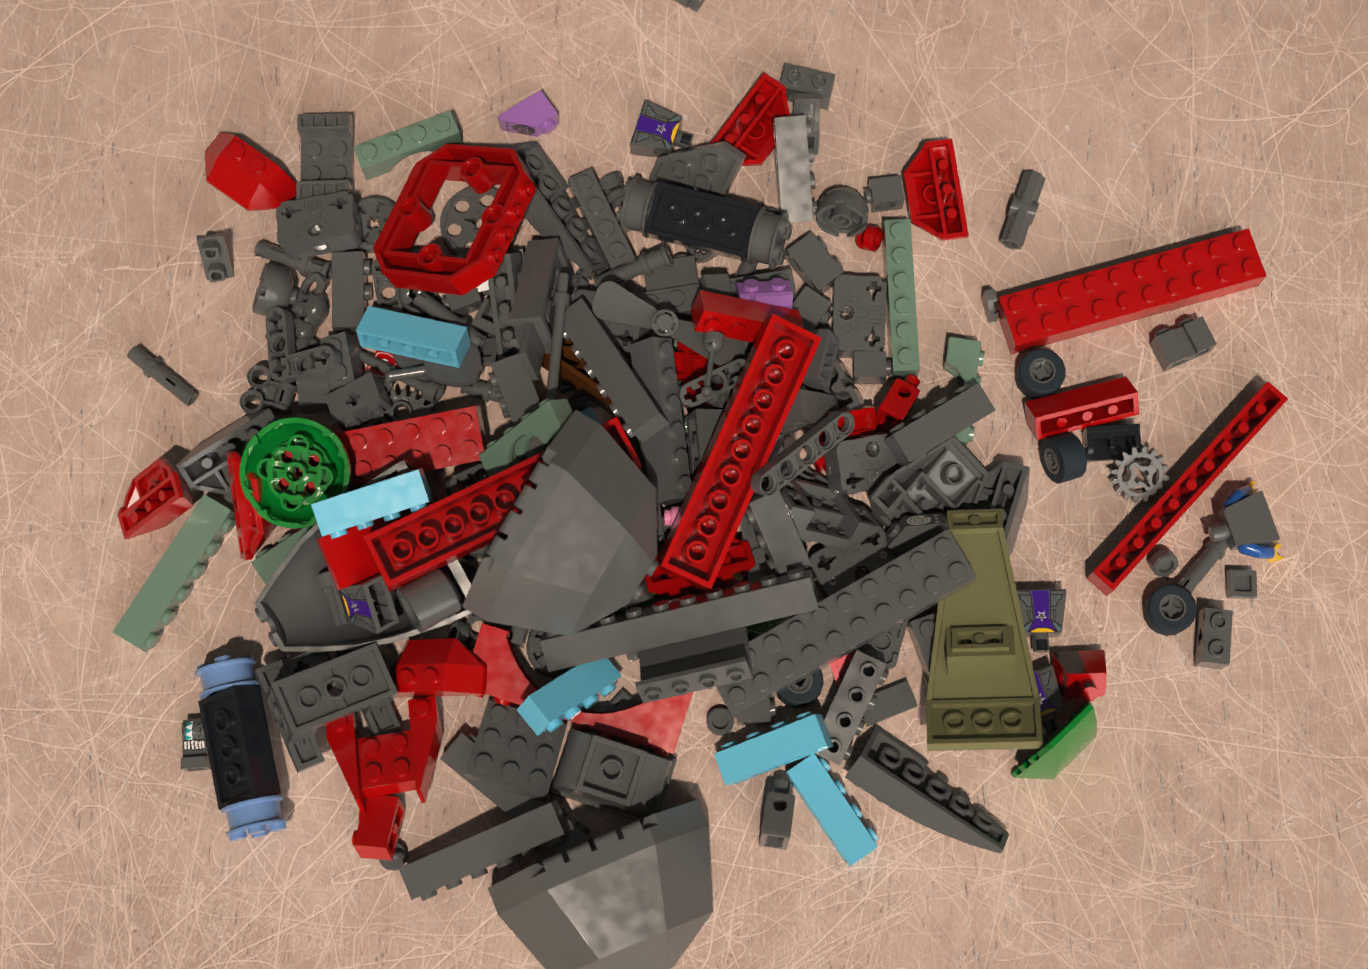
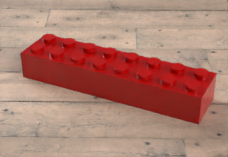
M471 406L335 433L343 443L350 459V486L367 483L403 460L412 463L414 470L423 468V471L480 461L479 455L487 449L486 446L488 445L480 406ZM285 451L282 454V459L284 462L289 463L292 461L293 455L290 451ZM312 455L309 458L310 465L314 467L319 465V457L317 455ZM299 467L296 469L298 477L303 476V471ZM285 478L279 480L280 488L286 490L289 487V482ZM313 482L306 484L305 489L308 493L312 494L316 491Z

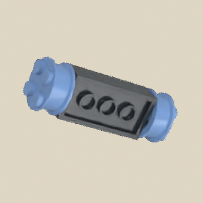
M251 654L239 656L236 659H232L231 655L215 658V663L198 665L195 671V675L201 678L203 692L199 695L202 700L198 701L218 809L222 813L227 814L230 831L226 832V837H229L230 842L245 839L247 835H251L252 839L261 838L268 835V830L270 832H277L287 829L286 824L288 823V819H283L280 802L284 798L282 795H279L281 790L263 698L253 668L257 662Z

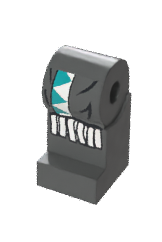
M201 718L183 720V758H181V769L186 772L211 770Z

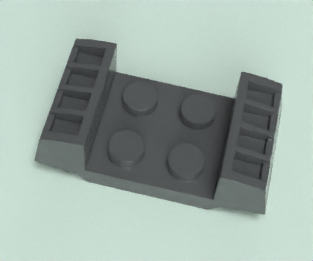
M350 113L298 114L297 131L301 137L300 181H296L297 200L337 193L339 191H347L348 194L353 196L354 138L352 115Z

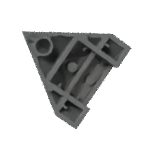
M810 468L805 469L786 484L781 492L799 537L805 542L814 541L822 543L827 547L836 546L845 549L878 533L882 528L868 509L864 506L859 507L850 503L848 500L850 496L847 494L832 493L829 489L828 479L819 472L812 471Z

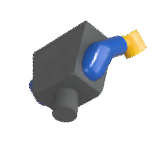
M1252 481L1244 487L1233 490L1223 502V510L1218 514L1220 524L1208 527L1209 537L1212 542L1226 539L1230 550H1238L1243 555L1266 559L1270 563L1282 560L1284 557H1280L1276 551L1282 548L1281 544L1273 545L1280 540L1265 496L1263 491H1254L1253 485L1256 482Z

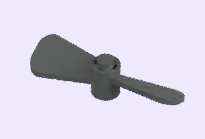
M606 281L598 287L592 302V310L600 320L653 330L657 337L674 338L696 353L709 359V352L703 347L704 333L695 331L693 322L679 320L671 310H657L615 282ZM725 337L723 349L715 353L713 363L716 365L730 363L738 348V340Z

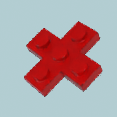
M677 341L678 352H673L677 381H681L682 386H684L686 383L707 373L708 359ZM702 381L698 382L701 387L695 391H692L690 387L686 388L687 394L684 395L686 400L691 399L692 402H696L695 397L702 393ZM705 402L696 407L703 408Z

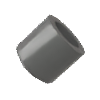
M440 569L431 571L396 590L403 610L420 633L461 610L460 596L449 576Z

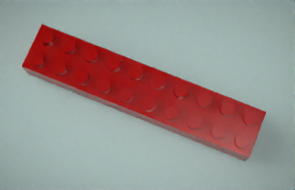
M1247 228L1000 296L995 307L996 311L999 312L998 319L1010 354L1012 355L1258 287L1267 275L1250 230Z
M772 314L765 318L657 560L659 562L658 569L703 590L712 588L754 493L751 487V479L756 471L767 464L822 339L821 337L777 315Z
M615 417L602 423L601 425L637 467L641 469L642 465L618 418ZM545 451L363 536L364 543L388 592L491 544L496 535L501 538L507 536L500 531V528L510 510L520 515L522 514L523 510L514 504L525 484L533 489L537 488L538 485L530 481L529 478L538 462L544 464L542 456Z

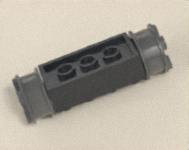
M635 176L632 181H626L623 206H619L616 216L617 221L621 223L622 232L628 233L630 230L640 232L644 238L650 237L740 260L751 265L754 262L767 264L771 270H774L777 265H783L786 250H783L785 241L790 239L793 225L789 224L788 213L784 212L782 215L768 213L765 207L760 208L757 205L659 181L654 184L642 182L639 176Z

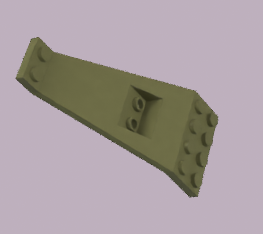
M1002 508L948 510L947 521L949 526L947 528L976 574L977 579L976 582L938 603L926 698L927 751L1042 749L1040 698L1003 529Z

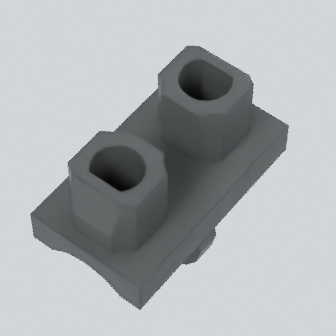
M224 233L197 235L196 240L206 279L210 282L224 281L225 278L233 277L234 273Z

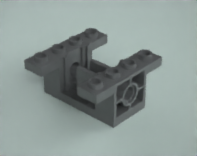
M376 643L360 649L335 651L337 658L288 676L282 659L255 669L256 678L297 773L324 763L325 759L314 736L318 727L357 711H362L372 736L401 731L402 728L391 705L398 692ZM338 688L340 695L331 696L327 691Z

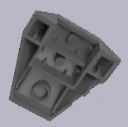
M953 436L885 477L869 496V502L874 517L887 530L894 522L898 523L904 516L943 513L947 517L948 510H972L974 504L978 503L989 473Z

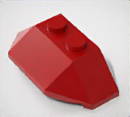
M763 73L710 144L726 141L747 155L742 166H761L775 148L772 118L790 116L786 87L766 73Z
M220 132L205 150L207 183L247 211L276 209L281 207V202L293 201L297 197L296 182L276 163L236 135Z
M953 140L927 141L903 173L911 224L942 241L968 238L969 233Z
M226 451L240 558L251 560L274 530V524L262 518L243 493L240 482L242 456L235 451ZM250 472L248 478L251 488L254 490L253 496L260 503L262 498V478L258 474Z
M165 457L158 458L132 479L125 496L124 506L120 507L117 514L124 539H131L166 527L193 507L192 495L188 490L185 479Z
M733 539L711 589L732 586L755 567V560L748 541ZM662 545V547L658 550V555L655 559L656 561L658 560L664 545ZM656 568L651 577L647 574L645 576L649 592L671 599L708 591Z
M457 638L409 640L390 669V676L398 692L395 698L485 695L486 666Z

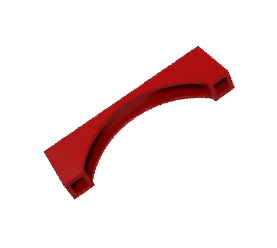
M483 622L473 654L486 666L485 694L493 696L494 702L509 706L510 702L521 705L529 695L540 688L528 676L520 664L509 637L511 630ZM693 692L655 702L643 703L642 701L633 706L614 711L599 712L581 709V712L570 721L573 722L572 726L574 728L588 731L589 727L600 730L599 735L613 740L615 736L625 738V743L630 746L641 748L642 744L652 747L651 752L667 756L668 753L674 754ZM473 695V696H477V697L483 698L484 695Z

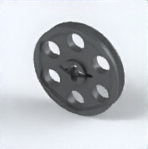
M468 187L454 194L445 204L440 217V230L446 246L455 256L463 253L465 258L467 255L464 251L465 246L473 242L478 233L473 223H478L481 220L482 213L487 208L480 204V199L485 195H490L494 198L498 190L491 188L483 194H477ZM466 201L469 204V208L466 212H457L455 210L456 203ZM459 225L461 227L459 235L450 236L447 234L449 226ZM519 226L516 230L512 242L510 243L507 249V252L511 249V247L516 241Z

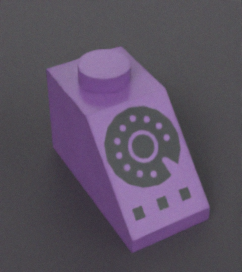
M541 90L497 116L502 131L539 137L543 133H551L559 124L558 113Z

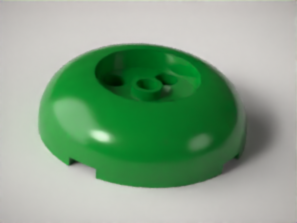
M284 418L268 424L251 438L241 458L240 482L246 499L249 500L262 518L285 528H305L317 523L311 504L348 492L351 482V464L343 443L329 428L319 422L306 418ZM285 451H290L293 455V459L289 463L284 462L282 459V454ZM312 455L319 457V465L316 467L309 463V458ZM298 467L303 471V476L298 477L296 475ZM250 472H254L262 478V498L260 503L253 496L254 490L251 488L248 478ZM282 478L289 482V487L286 490H282L278 484ZM308 482L314 483L316 491L313 494L308 493L305 489Z

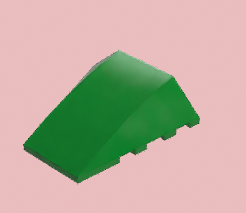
M1085 701L1069 717L1070 720L1043 745V748L1027 757L1011 775L1014 778L1054 779L1096 737L1097 719L1092 703Z

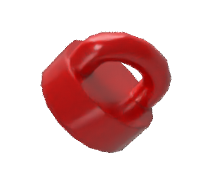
M867 225L866 229L856 236L855 242L857 247L862 250L876 252L882 242L881 228Z

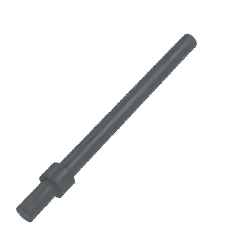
M567 273L558 274L557 292L553 295L555 312L546 399L554 398V400H557L566 307L569 306L570 295L567 293L569 274Z

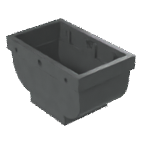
M571 726L550 793L635 821L640 820L643 823L645 817L661 811L677 759L658 755L649 750L633 747L624 742L608 739L599 734Z

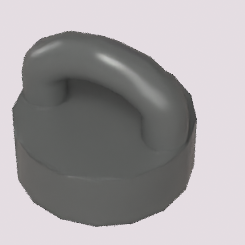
M1166 549L1154 552L1147 560L1154 574L1159 577L1172 574L1178 566L1177 557L1172 551Z
M397 843L393 861L379 859V862L387 870H399L398 868L404 866L407 862V851L401 844Z

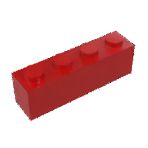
M699 290L690 310L695 331L702 333L716 331L723 333L727 338L752 343L755 342L765 318L772 314L804 329L798 310Z
M1122 377L1026 401V424L1036 440H1040L1064 432H1072L1139 415L1138 391L1127 377Z

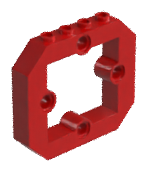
M445 144L415 163L373 247L382 273L396 288L463 296L496 275L536 190L526 165L516 151L511 148ZM444 180L466 182L474 193L477 194L489 191L494 184L500 185L491 205L482 213V224L465 258L448 257L434 243L424 246L419 253L409 252L417 234L425 231L432 223L433 216L429 210Z

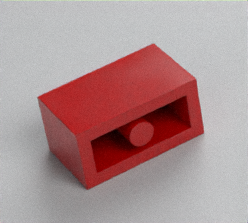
M378 796L366 798V813L361 814L359 809L358 829L353 832L352 845L360 858L393 861L405 808L399 797Z

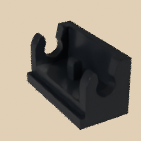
M1140 424L1086 427L1081 434L1087 462L1110 461L1114 457L1121 459L1123 456L1120 450L1123 449L1126 453H1129L1130 445H1134L1137 450L1141 446Z

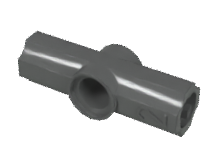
M1033 170L1025 171L1022 176L1017 194L1014 195L1007 213L1008 220L1000 243L1006 248L1021 250L1029 225H1032L1039 206L1037 202L1046 179L1039 172Z

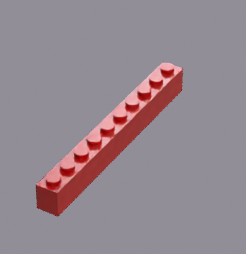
M1267 381L1086 579L1106 597L1112 593L1282 407L1288 398Z

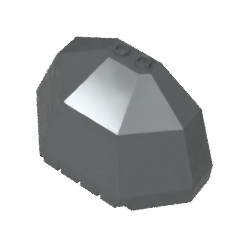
M577 410L574 411L542 456L544 464L538 462L529 480L537 484V488L533 489L525 484L514 505L523 510L522 514L520 515L510 510L502 524L500 531L508 535L507 540L496 535L486 552L490 556L482 560L462 607L485 621L572 636L626 606L632 599L638 601L645 589V586L641 584L646 574L651 577L659 564L655 560L658 555L657 489L600 423Z
M698 800L645 817L642 825L640 820L620 827L624 839L619 840L615 830L594 838L597 850L593 852L588 841L566 851L570 861L565 863L562 854L559 853L542 860L543 865L536 863L489 887L488 890L497 914L545 969H670L674 967L713 913L709 826Z

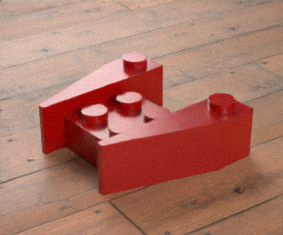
M435 696L408 700L410 730L360 738L359 723L354 713L326 724L327 741L361 814L366 813V798L416 790L421 803H426L443 736L441 712Z

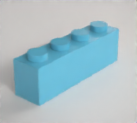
M371 306L367 307L356 329L361 347L460 368L471 345L467 327L460 324H450L433 318L427 319L413 316L409 313H399Z
M419 468L315 502L311 506L321 535L330 534L331 539L348 534L347 528L357 525L358 530L373 526V520L384 517L385 521L400 517V511L410 508L411 513L427 507L426 503L433 500L423 468Z
M608 658L577 665L529 695L518 707L517 711L537 736L546 730L552 733L562 725L563 719L566 718L570 721L581 712V707L584 706L588 709L599 700L598 696L601 694L604 698L611 694L617 688L615 683L622 675Z
M812 711L805 712L796 716L797 721L791 724L783 721L772 725V731L762 734V731L747 735V741L737 744V741H732L722 745V751L714 753L724 784H738L833 747L823 716L821 714H813Z
M812 754L788 770L785 775L846 865L850 867L878 847L875 843L878 837L870 826L864 827L859 819L862 817L861 812L854 803L849 805L843 796L846 794V791L838 779L833 781L827 772L830 770V767L821 756L817 758L815 754Z

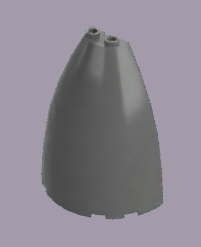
M403 460L365 483L362 487L414 470V466L409 461ZM432 495L433 500L426 504L429 506L440 500L437 496ZM317 523L296 543L254 602L257 607L255 612L258 619L262 623L267 622L272 630L268 633L270 641L275 647H279L281 652L354 650L373 643L377 645L393 643L420 634L409 620L398 598L393 603L399 623L378 634L352 623L339 628L334 627L325 591L319 589L316 578L317 575L329 571L316 541L317 538L322 537ZM469 555L439 568L449 576L460 596L461 610L426 631L444 626L472 613L462 607L476 575L473 567L468 568Z

